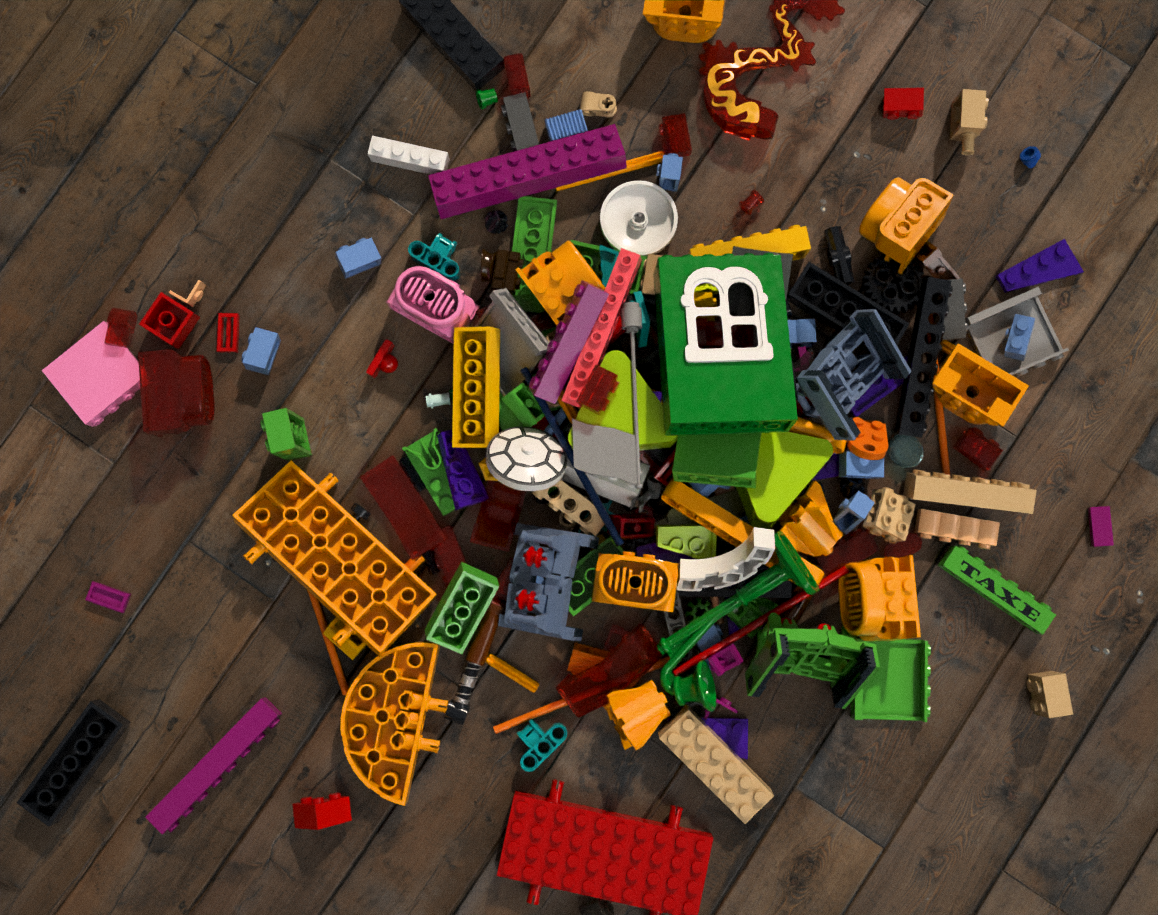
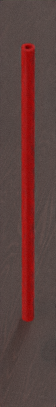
M843 566L823 578L819 584V589L821 590L849 573L848 568ZM803 590L673 669L675 676L681 675L697 665L700 660L704 661L768 622V616L771 613L780 615L811 595Z

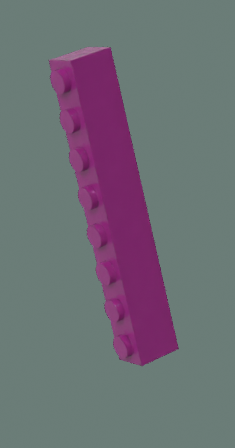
M266 697L261 698L145 818L161 834L167 831L171 833L180 824L178 820L182 816L186 818L194 810L192 806L197 801L199 803L208 796V789L211 786L215 788L223 780L221 776L225 772L230 773L237 766L236 761L250 753L252 750L250 746L254 742L258 744L266 736L264 732L269 727L271 729L280 722L278 718L282 713Z

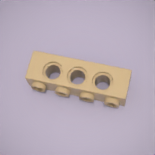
M562 479L553 485L558 488L554 496L548 495L549 488L532 491V494L538 499L542 500V498H545L549 501L547 505L557 512L560 509L564 512L565 515L563 517L573 524L576 521L580 524L579 529L587 535L592 533L596 536L605 525L594 504ZM566 499H573L571 507H564ZM588 510L589 516L586 519H580V513Z

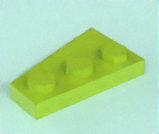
M656 525V546L679 554H685L695 559L716 557L717 535L702 525Z

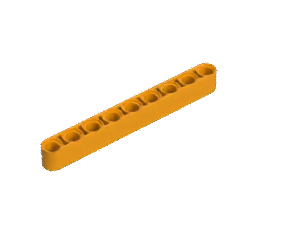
M674 479L670 480L661 495V499L666 504L735 547L740 546L753 530L751 525L682 482L674 481ZM775 550L769 561L764 564L769 568L778 563ZM801 557L819 586L824 572Z

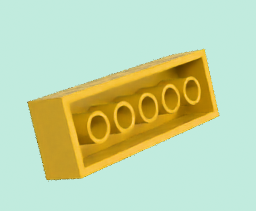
M793 225L788 227L787 230L781 231L778 228L770 230L767 234L757 232L747 238H742V236L733 237L731 241L727 242L717 240L712 242L711 245L697 244L692 246L688 254L693 256H703L705 254L722 256L724 254H732L733 246L793 254L792 261L804 259L811 250L806 226Z
M491 326L455 327L452 448H487L490 440L499 433L500 329Z

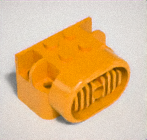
M645 0L643 16H645L647 22L653 25L656 33L666 40L701 43L713 37L721 26L725 0Z
M896 177L887 185L867 211L860 224L859 234L873 242L879 251L886 254L885 261L889 262L892 258L900 263L898 273L902 274L944 220L954 195L926 178H919L911 185L900 177Z
M566 241L553 252H545L537 258L534 257L532 262L523 269L519 267L515 269L556 325L563 320L566 306L571 303L574 297V290L582 280L605 290L602 281L571 241Z
M959 343L952 349L932 382V387L936 391L938 399L943 407L972 424L982 425L988 423L992 426L1000 425L1002 427L1029 387L1026 383ZM966 390L972 391L974 398L969 397Z
M623 551L622 555L599 553L595 570L592 601L674 612L679 563L656 560V555L643 554V557H637L634 552ZM633 576L640 577L642 580L640 587H631L629 584L630 578Z
M913 555L900 558H873L845 565L849 573L839 578L838 593L841 621L845 630L850 635L860 636L864 641H895L921 637Z

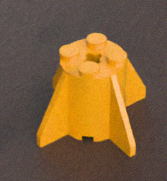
M814 480L805 494L796 498L798 502L794 505L791 504L778 521L782 526L780 531L787 536L797 552L812 557L822 554L828 556L832 553L833 546L843 536V533L833 522L821 485Z
M652 680L637 688L603 693L597 697L608 713L610 720H613L616 725L614 728L620 736L624 750L631 746L635 750L643 747L662 720L671 716L669 709L665 705L667 703L665 695L662 692H657V687Z

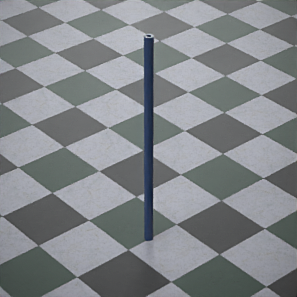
M525 367L520 372L529 386L532 375L528 368ZM534 396L574 468L573 449L547 402ZM574 468L616 546L622 545L624 542L586 473Z

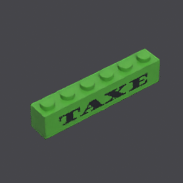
M960 545L958 547L950 546L937 566L1034 633L1041 635L1045 633L1056 614L1051 612L1052 608L1043 602L1038 603L1034 600V595L1027 591L1022 592L1019 590L1018 584L1009 579L1006 581L1001 577L1002 574L999 571L986 567L982 559L970 556L966 548Z

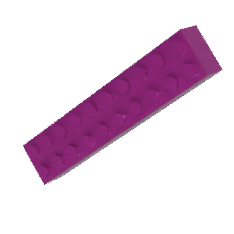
M612 124L428 176L440 218L444 219L626 169L627 165L626 154L616 125Z

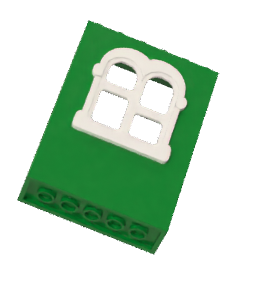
M746 253L737 256L733 254H724L722 256H714L712 254L693 256L687 254L682 257H673L672 255L658 257L653 277L665 436L789 432L798 420L781 255H774L773 253H765L763 255ZM741 282L747 284L752 289L755 315H730L728 289L732 284ZM703 283L715 286L719 293L720 306L696 307L694 304L695 288ZM719 316L721 318L724 344L722 348L701 349L698 347L696 317ZM755 325L758 346L754 348L733 347L731 326Z

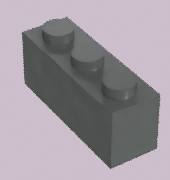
M526 93L503 97L504 104L501 105L503 117L507 116L508 123H505L508 135L512 134L513 141H510L512 151L539 145Z
M963 279L951 280L953 291L951 297L948 298L949 312L944 319L945 333L941 340L966 338V333H968V323L965 322L967 304L964 302L966 285ZM934 294L935 304H937L939 297L937 294Z

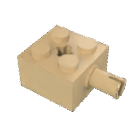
M962 89L952 102L950 140L962 141V155H973L974 140L987 126L988 119L985 117V110H987L989 100L986 98V91Z

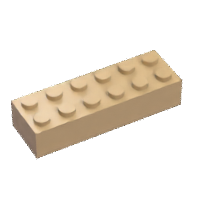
M913 469V473L906 472L903 496L914 500L1033 514L1037 490L1031 489L1029 484L1011 481L1010 484V482L991 479L990 483V480L980 477H972L970 480V477L952 474V478H950V475L945 473L933 472L930 475V472Z
M687 704L658 731L659 739L744 824L774 797L771 788Z

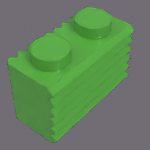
M523 382L502 398L524 427H532L545 416L534 395H532Z

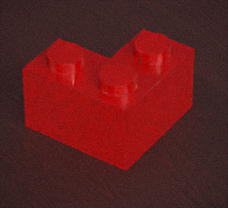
M332 793L326 799L324 797L312 798V796L300 798V802L292 804L295 828L319 830L352 821L349 796H341V793Z

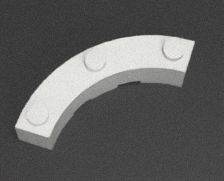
M753 527L749 537L740 546L728 553L706 559H680L676 590L701 591L702 588L714 587L715 590L737 584L758 572L757 568L769 561L775 550L774 530Z

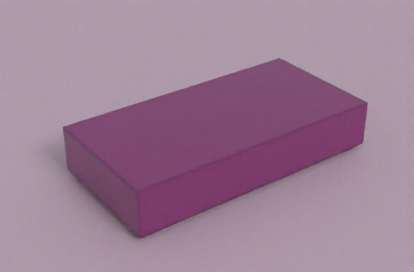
M1110 506L1089 507L1091 547L1113 546Z
M92 581L85 600L120 613H125L131 594Z

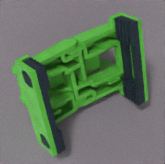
M771 613L768 616V622L757 633L756 655L745 672L747 696L760 697L766 688L765 684L773 673L790 674L792 672L796 675L831 682L834 707L846 709L880 668L876 644L857 639L856 636L850 635L844 626H842L839 634L834 626L828 624H820L817 629H798L794 620L780 618L777 613ZM819 655L829 656V659L821 658V657H818V656H819Z

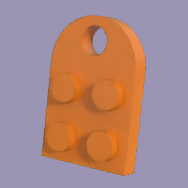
M852 417L861 433L854 441L847 440L848 449L863 459L880 460L884 458L888 450L886 423Z

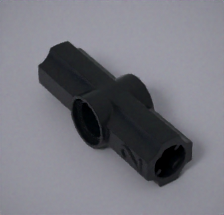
M841 226L830 227L824 230L829 264L833 267L835 277L846 285H850L855 282L851 267L850 249L845 244Z

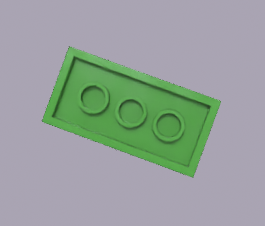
M434 428L433 432L408 447L404 446L402 449L407 454L442 515L446 516L454 511L455 507L437 437L440 432L437 428Z

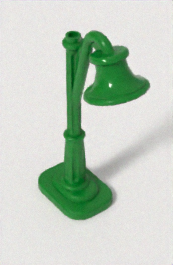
M778 531L774 534L778 563L759 574L741 589H736L735 595L668 638H661L660 643L657 644L660 653L663 655L667 653L670 657L660 673L661 686L667 693L675 696L679 706H685L687 702H699L709 712H713L716 708L715 684L710 668L705 661L700 660L696 666V671L685 678L674 676L672 670L717 620L742 604L747 606L748 602L773 590L788 579L793 580L798 587L803 588L809 595H813L820 590L813 575L783 532Z

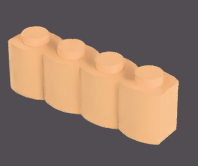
M919 509L914 533L920 534L919 537L924 539H931L932 536L939 537L941 542L951 543L952 539L959 541V545L971 546V543L978 544V548L990 550L991 546H997L1000 523Z

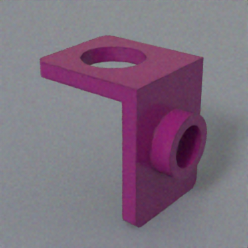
M723 697L720 700L716 698L717 703L737 714L738 710L731 707L732 702ZM706 709L705 714L703 716L704 719H707L710 713Z

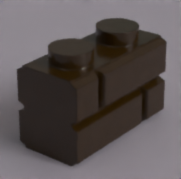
M497 250L491 286L492 291L507 288L511 295H515L516 290H520L521 278H518L519 274L515 269L518 267L523 269L524 259H521V253Z

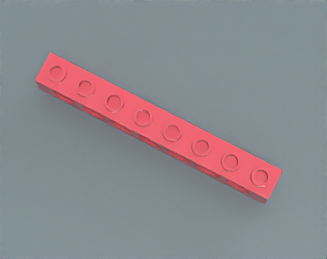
M623 248L619 252L604 290L609 293L608 298L583 346L561 400L565 404L580 409L606 354L620 318L621 309L627 300L642 262L639 254Z

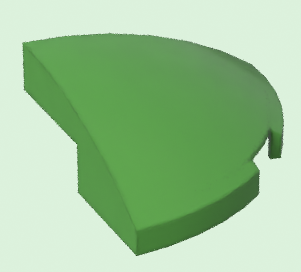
M758 597L748 602L747 606L742 604L728 613L727 616L741 629L778 605L771 600ZM763 625L748 633L747 636L752 639Z

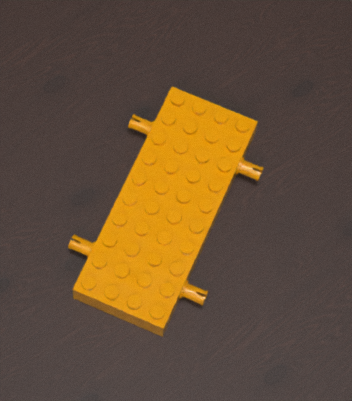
M290 461L232 515L234 522L256 543L243 557L253 565L264 552L268 553L343 623L344 626L331 638L334 643L341 647L353 634L380 657L436 598L437 594L413 573L425 559L422 555L419 557L420 554L415 552L405 564L402 563L327 494L339 482L335 476L332 477V473H329L319 484H316L293 461Z

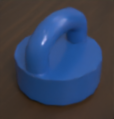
M1035 146L1025 148L1020 154L1021 162L1030 169L1037 164L1041 157L1040 151Z

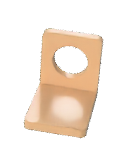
M198 280L187 299L171 290L169 293L194 307L196 302H199L203 297L206 284Z

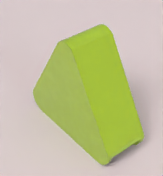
M613 350L605 355L575 420L589 425L615 428L635 435L632 363L625 353ZM636 369L639 451L672 447L676 444L678 435L665 436L663 405ZM571 427L568 441L573 449V428Z
M793 432L761 434L756 488L736 487L752 527L772 528L832 456L833 447L828 440Z

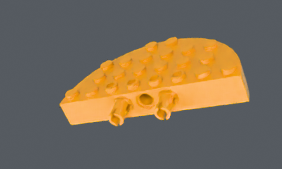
M434 642L408 643L390 649L380 657L377 656L361 670L351 684L342 707L340 731L344 752L353 771L369 789L371 788L380 797L403 806L407 804L418 751L425 750L437 754L439 751L440 740L423 738L422 732L426 712L434 710L446 713L448 708V700L431 698L430 695L440 645Z

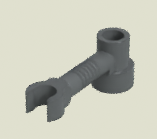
M653 475L649 476L647 483L648 491L641 497L632 499L630 509L639 507L638 512H641L649 499H659L663 484L655 479Z

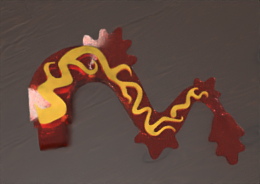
M773 0L774 5L769 6V11L773 12L774 24L783 41V45L780 47L738 49L736 42H732L727 48L723 46L721 40H717L714 46L707 42L703 43L705 54H700L699 60L706 65L699 69V74L706 76L704 101L709 115L724 132L749 141L751 136L764 140L774 137L779 118L778 114L769 108L761 106V101L741 94L736 88V81L743 73L750 70L791 65L793 71L797 72L801 65L814 66L816 60L811 54V50L814 48L815 43L804 42L803 36L788 20L787 14L792 10L802 8L817 21H821L823 16L829 21H833L835 16L845 13V9L838 5V0Z

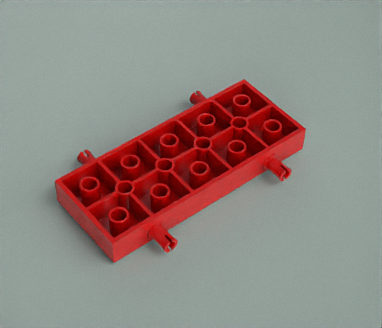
M552 779L549 797L515 790L497 876L529 883L527 903L532 904L533 896H535L533 905H539L541 890L545 886L650 910L649 915H661L662 913L698 915L713 836L709 832L679 826L683 811L682 807L677 806L676 811V806L670 805L668 823L562 801L561 795L565 782L560 780L556 789L557 780Z

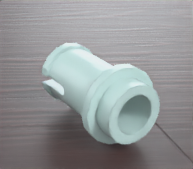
M449 392L435 395L429 393V396H425L427 408L431 407L433 409L434 406L451 405Z

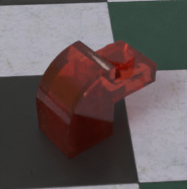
M119 308L111 309L107 318L108 328L104 342L106 345L127 347L129 333L134 334L138 317L136 312Z

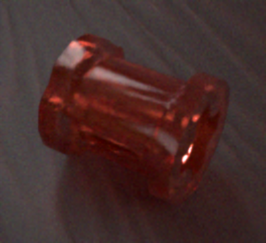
M752 190L744 201L739 202V207L750 216L759 204L762 205L764 203V199L756 190Z

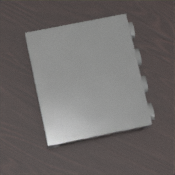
M1039 287L965 319V322L968 323V335L977 354L1010 375L1016 374L1019 377L1028 373L1027 369L1034 366V369L1046 365L1045 361L1051 359L1052 362L1064 357L1062 353L1069 349L1062 348L1038 298L1042 294ZM1015 314L1035 318L1034 329L1024 361L1004 357L1008 341L1004 340L1007 328L1011 329Z
M507 288L492 291L489 296L492 299V303L474 326H491L500 329V393L503 397L522 382L526 383L520 370L527 367L532 375L538 368L540 360L545 357L549 343Z

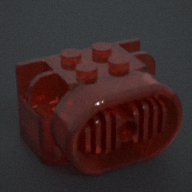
M170 349L138 352L143 432L163 437V434H179L188 431L191 427L206 426L213 422L215 415L213 378L209 361L204 355L182 356Z

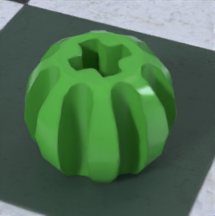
M701 597L695 598V605L691 601L688 602L687 606L691 610L685 611V617L691 615L689 623L700 617L695 616L697 607L704 609L702 615L710 611L708 610V605L711 603L707 599L704 604H701Z

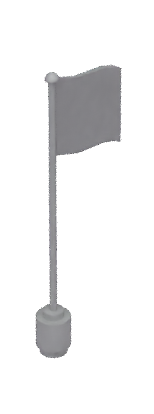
M627 302L623 304L621 309L622 329L630 334L635 435L615 428L585 424L572 418L574 468L582 472L617 478L635 484L636 489H641L643 485H641L634 333H638V330L642 329V309L637 302Z

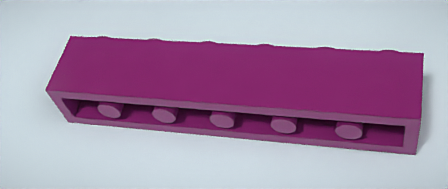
M584 280L576 286L574 297L571 303L566 306L565 316L556 327L555 337L548 343L547 353L539 362V370L529 383V391L534 396L556 404L609 293Z

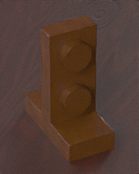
M927 241L915 256L933 278L945 280L961 279L944 259L941 251Z

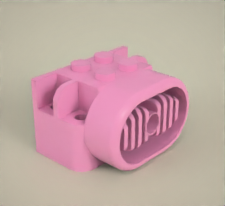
M415 266L405 270L398 277L395 288L386 302L393 311L454 344V328L469 327L480 308L479 305L474 303L472 298L465 295L464 291L459 288V284L445 278L434 270L422 266ZM434 294L435 298L432 301H426L427 295Z

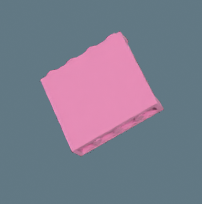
M105 321L42 370L84 424L91 427L101 424L105 416L117 411L121 403L132 399L136 391L148 386L150 380L154 378L151 374L147 373L114 332L116 330L111 324Z

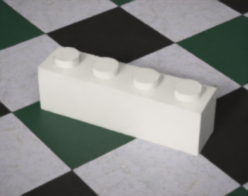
M372 136L368 150L371 162L426 174L448 170L450 161L448 152Z

